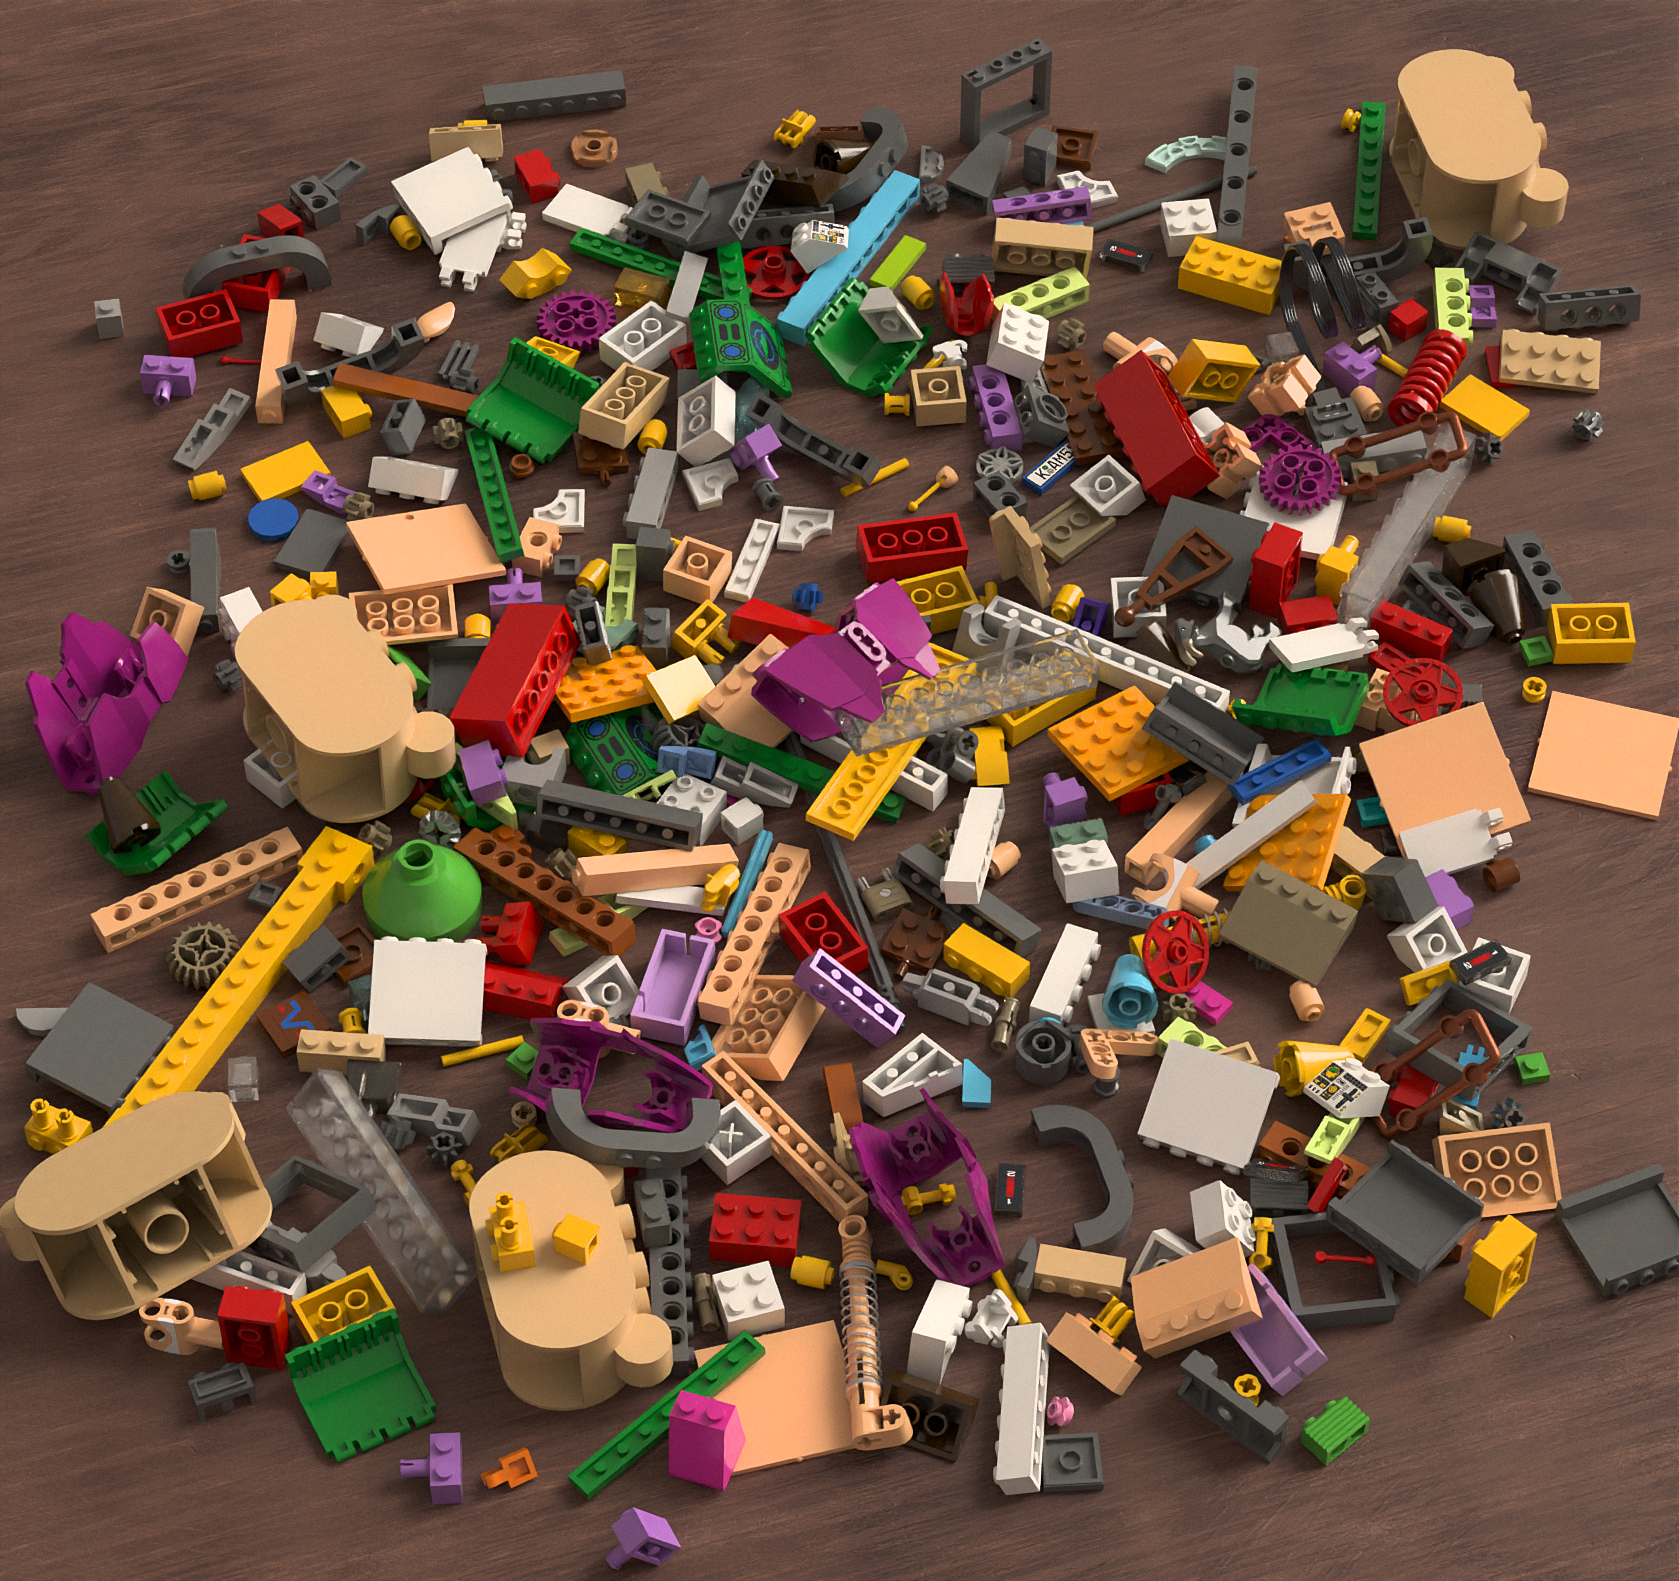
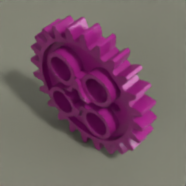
M571 290L570 295L561 292L560 298L553 295V302L546 300L545 307L540 306V313H537V330L539 331L540 338L544 337L545 340L571 349H577L580 351V354H582L585 348L589 352H592V346L599 348V338L616 326L614 307L609 306V300L602 301V295L594 298L593 291L588 295H584V290H581L579 294H575V291Z
M1301 444L1298 445L1297 450L1288 445L1287 452L1279 448L1278 456L1271 453L1270 461L1264 460V467H1260L1259 485L1260 493H1264V500H1270L1271 507L1278 504L1279 512L1287 508L1288 515H1291L1294 510H1297L1299 516L1302 515L1303 510H1307L1311 515L1312 508L1322 511V504L1330 506V499L1336 500V492H1340L1341 474L1340 466H1336V459L1330 460V453L1321 455V448H1318L1315 452L1312 451V445H1309L1306 450L1302 448ZM1306 464L1304 466V475L1301 476L1302 466ZM1299 484L1298 493L1296 496H1294L1296 493V485Z

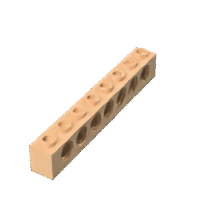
M288 827L274 831L263 838L247 843L243 847L224 853L220 857L207 863H202L182 874L175 875L169 880L150 886L133 896H128L113 905L99 909L91 914L94 932L107 953H110L254 888L258 880L268 882L297 869V863L303 856L302 848Z
M778 843L774 853L771 852L769 854L765 871L760 872L755 890L749 893L745 910L740 911L737 925L734 931L731 930L729 932L724 951L721 950L719 952L717 964L714 970H710L704 990H700L697 995L696 1006L699 1007L700 1019L732 1026L770 947L779 933L778 914L791 909L811 869L808 849Z
M724 1051L702 1065V1075L713 1083L711 1094L724 1107L736 1100L771 1135L772 1156L839 1223L850 1215H859L863 1218L868 1215V1194Z

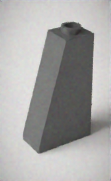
M991 130L947 179L946 190L948 191L949 198L988 215L992 207V200L995 199L1011 157V138Z
M216 528L190 529L191 602L204 607L196 633L219 632L220 616L218 609L221 607V556Z

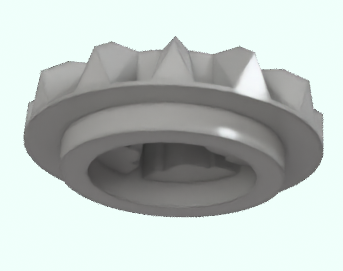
M440 810L431 811L419 822L420 829L418 833L422 835L423 840L431 844L452 849L460 840V826L456 819L447 812ZM439 827V830L444 831V834L440 838L438 833L431 831Z

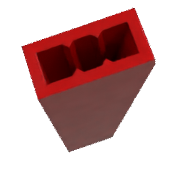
M752 598L731 615L727 637L759 645L769 634H772L790 648L810 634H834L836 627Z

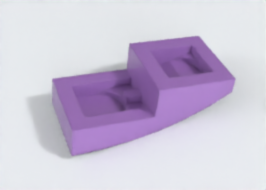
M1469 285V312L1472 314L1471 327L1496 328L1497 317L1494 307L1495 294L1493 285Z
M314 470L301 486L302 490L325 507L347 516L348 514L343 512V503L348 495L353 496L355 491L337 485L335 477Z

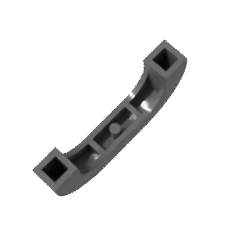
M870 108L860 121L867 141L876 142L857 167L846 174L849 177L847 182L825 203L832 204L834 212L852 207L871 196L905 155L909 146V139L902 121L896 112L885 108Z
M1427 217L1403 221L1402 237L1393 247L1378 253L1348 258L1355 279L1358 276L1375 271L1382 282L1386 283L1404 277L1418 268L1429 255L1433 243V233ZM1308 240L1283 244V251L1285 253L1289 246L1305 243L1309 246ZM1297 252L1292 280L1300 288L1308 291V272L1301 256ZM1321 263V271L1329 293H1334Z
M276 236L221 248L203 256L186 274L183 282L184 300L213 293L214 289L227 279L280 267H294L301 270L308 290L329 286L332 283L324 255L317 245L298 236Z
M415 317L392 325L391 336L380 346L343 361L313 371H303L299 361L275 369L285 397L294 403L321 401V390L332 386L339 363L389 375L402 369L419 355L424 346V337Z
M760 393L756 395L745 412L746 416L759 428L770 424L782 445L857 486L868 488L882 467V463L877 456L857 445L853 451L841 446L801 424L785 412L777 402Z
M551 1088L545 1104L548 1125L555 1138L565 1149L586 1161L622 1168L675 1169L696 1162L709 1149L719 1126L721 1116L719 1100L691 1098L685 1112L686 1129L677 1133H656L606 1129L594 1124L586 1117L582 1110L580 1090Z
M1048 1105L1031 1109V1128L1038 1147L1058 1143L1072 1144L1081 1148L1090 1158L1108 1207L1100 1216L1094 1219L1074 1223L1072 1240L1076 1250L1104 1255L1109 1254L1126 1238L1132 1221V1189L1134 1184L1131 1173H1126L1124 1169L1125 1159L1122 1150H1117L1113 1137L1107 1127L1098 1118L1082 1109L1066 1105Z

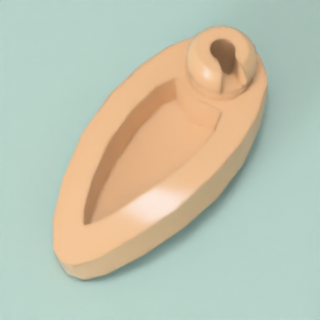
M447 302L419 318L417 324L424 337V343L429 342L430 337L438 336L450 327L455 312L452 302Z

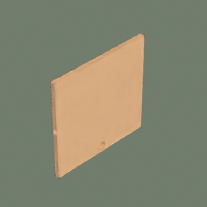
M466 503L346 522V528L363 556V561L368 565L384 595L506 575L505 567L500 563L496 552L488 541V537L483 533Z
M1553 691L1542 735L1537 740L1539 746L1527 791L1657 820L1668 772L1672 770L1670 763L1678 733L1679 718Z
M1484 702L1359 743V748L1380 798V806L1385 811L1403 858H1406L1399 838V832L1472 809L1481 810L1482 813H1485L1492 809L1501 808L1504 817L1502 819L1503 823L1488 827L1491 836L1531 822L1509 767V759L1505 757Z
M834 1320L755 1337L765 1348L766 1354L712 1398L736 1405L746 1438V1443L731 1476L796 1461L801 1462L805 1459L855 1448L852 1445L850 1402L846 1399L845 1386L847 1385L844 1379L847 1376L844 1372L846 1367L844 1363L845 1355ZM728 1344L694 1351L698 1368Z

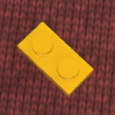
M1446 961L1399 978L1406 1005L1417 1004L1422 998L1426 1000L1435 986L1440 987L1447 979L1458 984L1453 962Z
M1366 1008L1339 1046L1347 1047L1354 1054L1355 1059L1364 1064L1390 1027L1391 1020Z

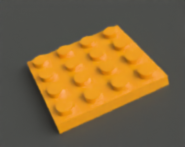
M627 645L619 650L611 651L613 658L611 661L591 666L582 657L572 660L554 696V700L571 723L655 702L641 679L657 670L637 645Z
M1135 685L1048 728V737L1109 802L1190 761L1184 755L1142 730L1143 725L1155 706Z
M1311 794L1317 801V804L1231 865L1223 887L1228 892H1242L1248 879L1262 860L1322 891L1351 801L1347 794ZM1260 795L1250 802L1246 819L1279 795Z

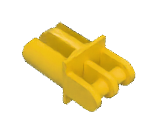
M797 109L788 120L782 119V124L775 131L773 140H781L784 145L791 144V147L794 149L799 144L803 145V137L814 126L816 122L815 117L812 115L808 116L807 113L800 112Z
M427 792L411 809L412 815L420 819L427 813L435 810L449 813L456 819L459 825L461 823L460 820L463 819L462 816L458 817L455 813L450 798L443 801ZM436 827L435 832L437 833L439 831V827Z
M724 865L713 876L707 875L702 894L701 909L703 911L712 912L719 904L726 907L729 896L739 885L738 878L740 873L735 865Z
M528 1121L512 1135L509 1136L505 1133V1138L491 1149L490 1155L498 1157V1162L500 1163L519 1154L537 1151L547 1143L548 1138Z
M1113 1296L1095 1320L1090 1318L1092 1322L1090 1328L1092 1330H1095L1097 1327L1101 1328L1100 1330L1114 1339L1112 1343L1114 1346L1116 1342H1120L1117 1338L1134 1318L1135 1312L1131 1309L1128 1310L1124 1303H1119V1299Z

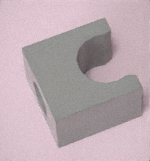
M975 603L962 613L952 652L976 661L975 668L997 677L1010 667L1022 621L1013 618L1001 626L998 638L992 637L982 627L981 618L984 613V606Z
M555 747L551 758L539 765L525 763L524 757L518 758L507 755L502 769H504L509 784L504 785L510 801L537 807L538 793L547 779L561 783L567 770L565 749Z

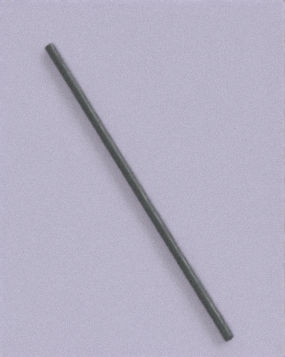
M1254 165L1248 167L1247 177L1257 174V169ZM1223 176L1085 226L1093 227L1094 233L1161 209V203L1189 199L1222 187ZM940 278L937 279V284H938L939 287H940Z

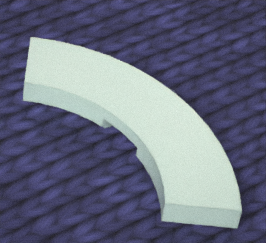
M1197 135L1179 138L1178 142L1169 145L1164 144L1155 149L1145 159V165L1166 173L1173 166L1189 159L1216 158L1225 160L1227 138L1220 136L1198 138Z

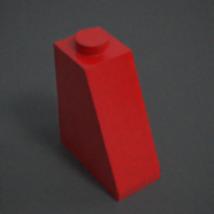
M280 204L257 212L259 230L265 238L276 236H298L304 238L301 219Z

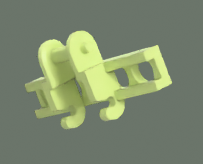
M670 770L622 796L644 801L655 797L658 800L662 796L658 788L677 779L674 771ZM651 788V793L642 798L639 796V793Z

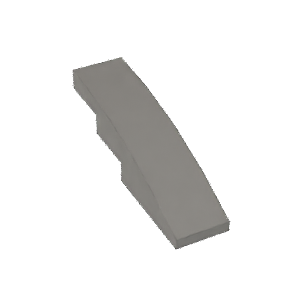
M687 251L684 252L665 316L686 323L689 322V313L693 310L708 258Z
M229 388L220 404L214 403L204 420H197L174 456L173 461L195 471L214 453L235 428L253 402L251 397Z

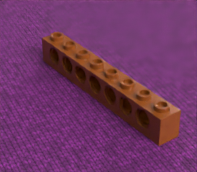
M475 827L453 846L456 852L466 857L474 865L481 880L517 902L530 901L540 916L604 955H618L620 957L637 941L635 924L628 916L620 915L608 904H602L592 896H582L579 889L575 888L568 880H562L548 868H542L528 856H522L508 844L504 845L497 841L490 833H484Z
M1278 1121L1273 1123L1259 1144L1257 1157L1259 1160L1305 1166L1297 1172L1275 1170L1287 1175V1177H1298L1300 1180H1308V1186L1316 1191L1330 1164L1304 1154L1312 1138ZM1342 1153L1338 1156V1159L1343 1161L1348 1169L1342 1178L1343 1181L1339 1183L1331 1197H1336L1339 1200L1372 1169ZM1478 1224L1449 1252L1446 1258H1452L1458 1262L1461 1261L1476 1237Z

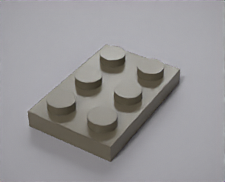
M1077 494L1031 526L1030 531L1032 534L1037 533L1043 544L1041 549L1062 565L1116 526V519L1112 516H1101Z

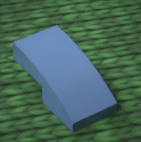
M661 746L659 749L657 772L664 774L673 770L676 777H683L687 773L711 779L714 775L717 751L686 746Z

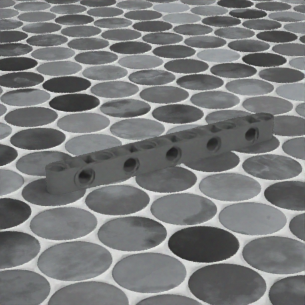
M1234 65L1217 242L1240 249L1258 67Z

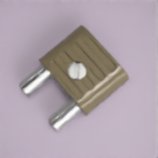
M889 868L881 871L885 879L883 883L870 887L864 877L858 878L856 881L862 891L861 898L876 922L898 916L902 909L910 911L914 906L901 881L898 878H894Z

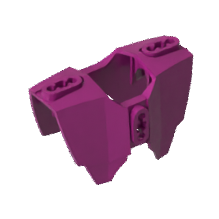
M892 578L881 585L876 582L852 599L838 613L834 634H810L789 649L784 648L759 666L752 674L757 682L752 687L751 695L772 715L812 743L841 733L836 709L843 710L872 724L885 713L882 694L890 697L908 670H912L928 680L938 675L941 671L928 643L932 634L908 595Z
M70 613L60 624L61 646L59 654L62 658L60 663L63 666L54 680H50L49 677L39 675L35 671H30L25 684L35 713L33 719L34 729L65 790L73 792L82 791L86 792L89 796H95L98 794L97 790L101 786L100 783L112 776L117 779L142 748L145 734L151 723L150 721L161 704L171 702L189 659L177 642L156 622H151L137 640V646L104 621L93 623L76 613Z
M531 1018V1027L541 1044L527 1088L510 1086L508 1091L535 1104L546 1112L545 1104L551 1088L580 1090L581 1106L583 1109L593 1085L600 1049L602 1046L612 1047L655 1060V1070H642L641 1075L649 1078L651 1081V1099L643 1105L632 1102L631 1106L643 1112L641 1119L631 1118L606 1110L593 1109L589 1110L586 1117L594 1124L606 1129L677 1133L686 1129L685 1112L691 1098L709 1099L713 1083L682 1060L636 1038L624 1028L620 1033L608 1030L598 1021ZM550 1067L551 1070L549 1074L546 1075V1070Z
M922 1088L919 1091L924 1098L928 1111L889 1132L864 1122H859L855 1127L848 1129L851 1146L859 1165L862 1182L871 1189L868 1192L869 1197L880 1215L888 1224L891 1222L894 1224L910 1248L939 1279L968 1288L974 1283L983 1282L989 1275L996 1273L1005 1266L991 1214L987 1178L978 1161H976L975 1158L977 1157L967 1138L944 1116L926 1090ZM962 1158L969 1172L964 1176L977 1215L972 1218L961 1205L958 1209L963 1219L957 1230H939L931 1221L929 1222L931 1239L922 1240L900 1197V1191L936 1176ZM974 1263L980 1267L977 1272H974Z

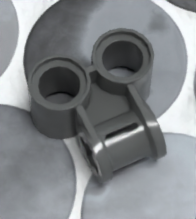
M959 727L950 728L945 734L941 747H934L928 753L926 763L948 774V779L953 778L961 783L968 782L975 772V763L971 759L978 747L977 735L972 731H964Z

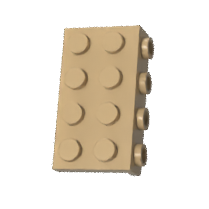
M1517 329L1502 331L1499 338V382L1597 394L1599 390L1601 341H1595L1591 338H1570L1566 335H1545L1541 332L1527 333L1520 332Z
M1011 506L997 511L989 518V524L1001 578L1005 581L1018 576L1042 609L1050 606V593H1052V590L1047 582L1049 575L1043 564L1046 562V559L1041 551L1043 544L1037 533H1031L1026 519L1023 516L1019 517Z

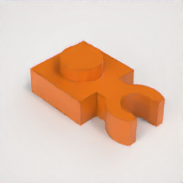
M503 824L489 832L497 841L504 845L508 844L517 853L526 855L531 859L533 858L531 847L526 845L525 836L518 829L514 831L512 827Z

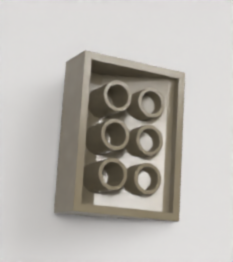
M1261 860L1244 886L1218 937L1316 988L1353 930L1358 910Z

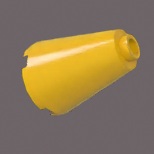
M1290 1040L1282 1041L1276 1047L1280 1048L1279 1055H1274V1072H1277L1280 1076L1279 1087L1284 1086L1287 1090L1284 1094L1294 1097L1303 1094L1304 1087L1332 1061L1346 1060V1058L1355 1059V1056L1344 1046Z

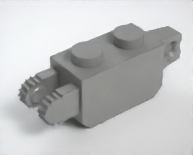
M937 969L929 970L926 976L907 972L902 981V990L912 994V997L918 1000V1007L965 1025L974 1022L988 1026L992 1021V1017L986 1011L995 1013L999 1008V1004L995 1000L980 994V988L975 983Z
M276 1225L269 1228L297 1243L308 1234L306 1232L301 1233L294 1227L289 1231ZM331 1249L303 1272L306 1276L307 1290L310 1292H314L347 1276L346 1271L338 1266L337 1256ZM276 1261L277 1264H280V1265H283V1266H285V1267H288V1266H286V1265H284V1264H282V1263Z

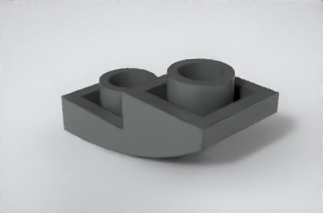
M1030 1236L1025 1246H1019L1015 1255V1262H1018V1275L1014 1282V1288L1017 1289V1299L1019 1302L1026 1305L1034 1287L1037 1257L1035 1238Z

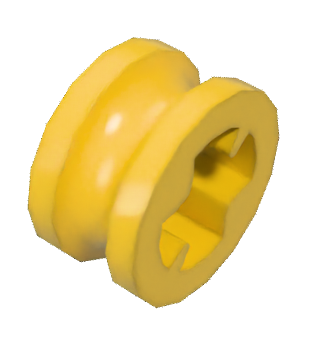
M1347 109L1341 122V128H1349L1350 132H1354L1360 122L1361 113H1353L1352 109Z
M1538 677L1526 679L1523 683L1522 697L1529 703L1543 701L1546 693V683Z

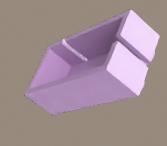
M666 929L661 930L642 981L639 995H637L630 1014L631 1028L640 1030L641 1037L685 1046L699 1008L696 1006L697 995L700 990H704L708 973L713 969L716 960L715 940L691 935L690 955H686V934Z
M1251 1263L1247 1267L1263 1319L1230 1332L1270 1386L1280 1395L1284 1396L1303 1380L1300 1376L1302 1373L1309 1376L1325 1363L1328 1358L1285 1301L1277 1294V1291L1266 1276Z

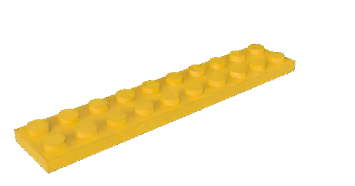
M928 642L941 672L928 680L920 674L908 670L885 702V713L867 727L807 811L805 821L854 841L975 669L976 661Z

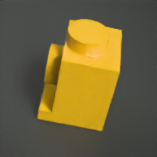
M310 572V587L313 600L325 595H339L336 572Z

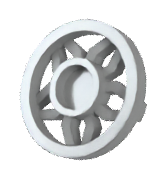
M1000 446L996 449L987 450L978 456L976 472L979 478L982 479L999 471L1013 484L1022 476L1023 460L1014 451ZM981 464L986 467L983 472L980 468ZM1019 468L1018 472L1013 476L1012 471Z

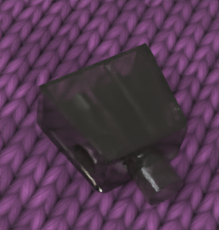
M537 808L534 813L523 809L520 810L517 822L518 825L526 827L529 845L549 855L558 848H561L563 852L569 848L568 831L574 825L537 818Z
M348 1059V1099L350 1111L359 1113V1122L367 1125L373 1124L376 1114L387 1115L398 1095L403 1082L401 1063Z

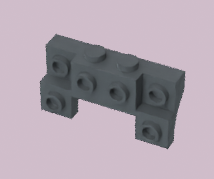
M1478 231L1469 240L1463 255L1454 267L1464 268L1465 278H1469V285H1474L1482 275L1520 292L1515 300V306L1533 315L1538 314L1539 294L1550 293L1559 283L1562 275V269Z

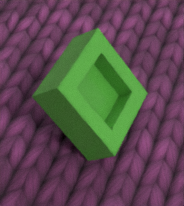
M1545 636L1520 641L1519 649L1528 667L1553 661L1554 654Z
M523 1042L506 1059V1066L528 1080L531 1077L539 1051Z
M1542 1052L1515 1056L1514 1065L1522 1085L1549 1081L1550 1073Z

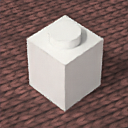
M745 797L721 812V829L739 845L763 830L764 813L758 804H753Z

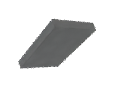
M648 189L624 220L626 226L689 247L711 219V211Z
M306 509L275 558L274 567L309 578L310 572H327L350 535L346 528V522L350 521Z

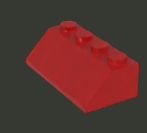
M485 960L483 1010L531 1020V1018H555L557 1008L565 994L562 987L569 982V979Z

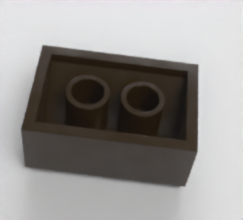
M897 1370L888 1377L880 1406L897 1404L905 1409L913 1429L912 1437L905 1444L956 1462L972 1428L980 1399Z

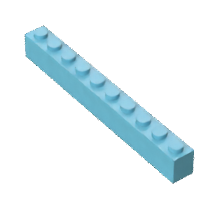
M894 170L890 177L886 178L882 183L879 191L873 193L868 205L862 207L857 219L848 226V248L813 270L812 276L808 281L803 282L798 294L790 299L787 308L778 314L776 325H778V331L784 339L801 346L806 344L808 339L805 333L816 322L826 307H829L831 301L850 278L856 279L918 200L920 197V179Z

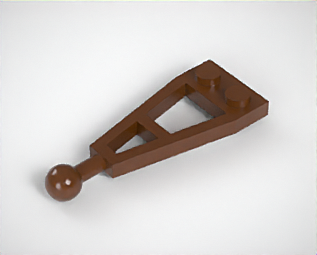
M1195 526L1175 543L1139 588L1135 595L1137 601L1129 607L1123 606L1116 610L1114 616L1116 623L1119 626L1128 627L1133 624L1135 615L1144 607L1151 611L1213 579L1232 564L1233 556ZM1184 551L1205 570L1180 583L1166 570L1179 554ZM1159 580L1168 590L1152 598L1148 593Z

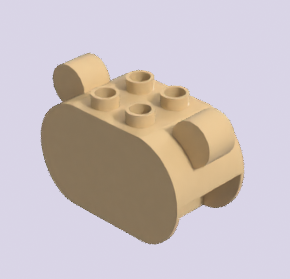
M1459 49L1439 50L1419 56L1409 62L1402 69L1398 77L1399 100L1394 137L1389 147V158L1416 219L1427 217L1433 233V241L1458 250H1465L1469 240L1477 231L1504 244H1508L1521 235L1527 224L1537 228H1549L1557 225L1563 219L1569 186L1562 174L1555 170L1540 168L1538 162L1540 152L1545 151L1547 148V135L1544 125L1541 122L1533 123L1531 119L1532 105L1528 92L1526 90H1517L1514 83V69L1507 61L1494 56H1485L1477 52Z
M325 595L315 600L285 602L263 611L253 618L239 634L235 645V658L242 674L245 699L243 724L249 739L257 749L260 748L264 758L282 780L297 770V776L287 782V787L309 813L330 822L356 823L380 817L394 810L410 795L418 777L436 778L450 771L456 762L455 734L453 724L443 714L436 712L417 713L413 705L412 694L417 690V684L412 671L404 662L397 665L392 663L388 658L389 649L382 634L377 629L367 632L358 621L354 603L340 595ZM276 752H281L280 754L275 755L273 758V762L276 765H285L286 763H288L289 757L286 754L291 755L292 761L288 766L279 768L272 765L271 756Z
M189 1091L155 1099L41 1162L24 1179L16 1196L0 1208V1229L14 1257L21 1261H40L60 1304L67 1312L83 1319L104 1320L119 1317L138 1309L246 1248L267 1227L272 1215V1202L245 1145L246 1134L229 1096L222 1092Z
M547 1150L527 1152L513 1156L487 1171L472 1191L469 1211L478 1282L503 1378L508 1388L524 1402L547 1410L569 1411L599 1404L616 1394L626 1383L641 1388L652 1387L662 1382L670 1374L673 1366L671 1330L666 1322L651 1313L646 1289L647 1286H650L646 1261L642 1251L635 1252L632 1239L636 1238V1231L629 1204L622 1205L625 1200L624 1168L596 1164L581 1159L576 1155ZM499 1193H510L513 1197V1203L525 1202L534 1248V1267L500 1272L498 1261L492 1262L490 1244L495 1242L493 1236H487L485 1220L490 1219L489 1207L496 1206V1196ZM567 1213L599 1226L600 1244L586 1265L555 1252L552 1232L558 1222H562Z

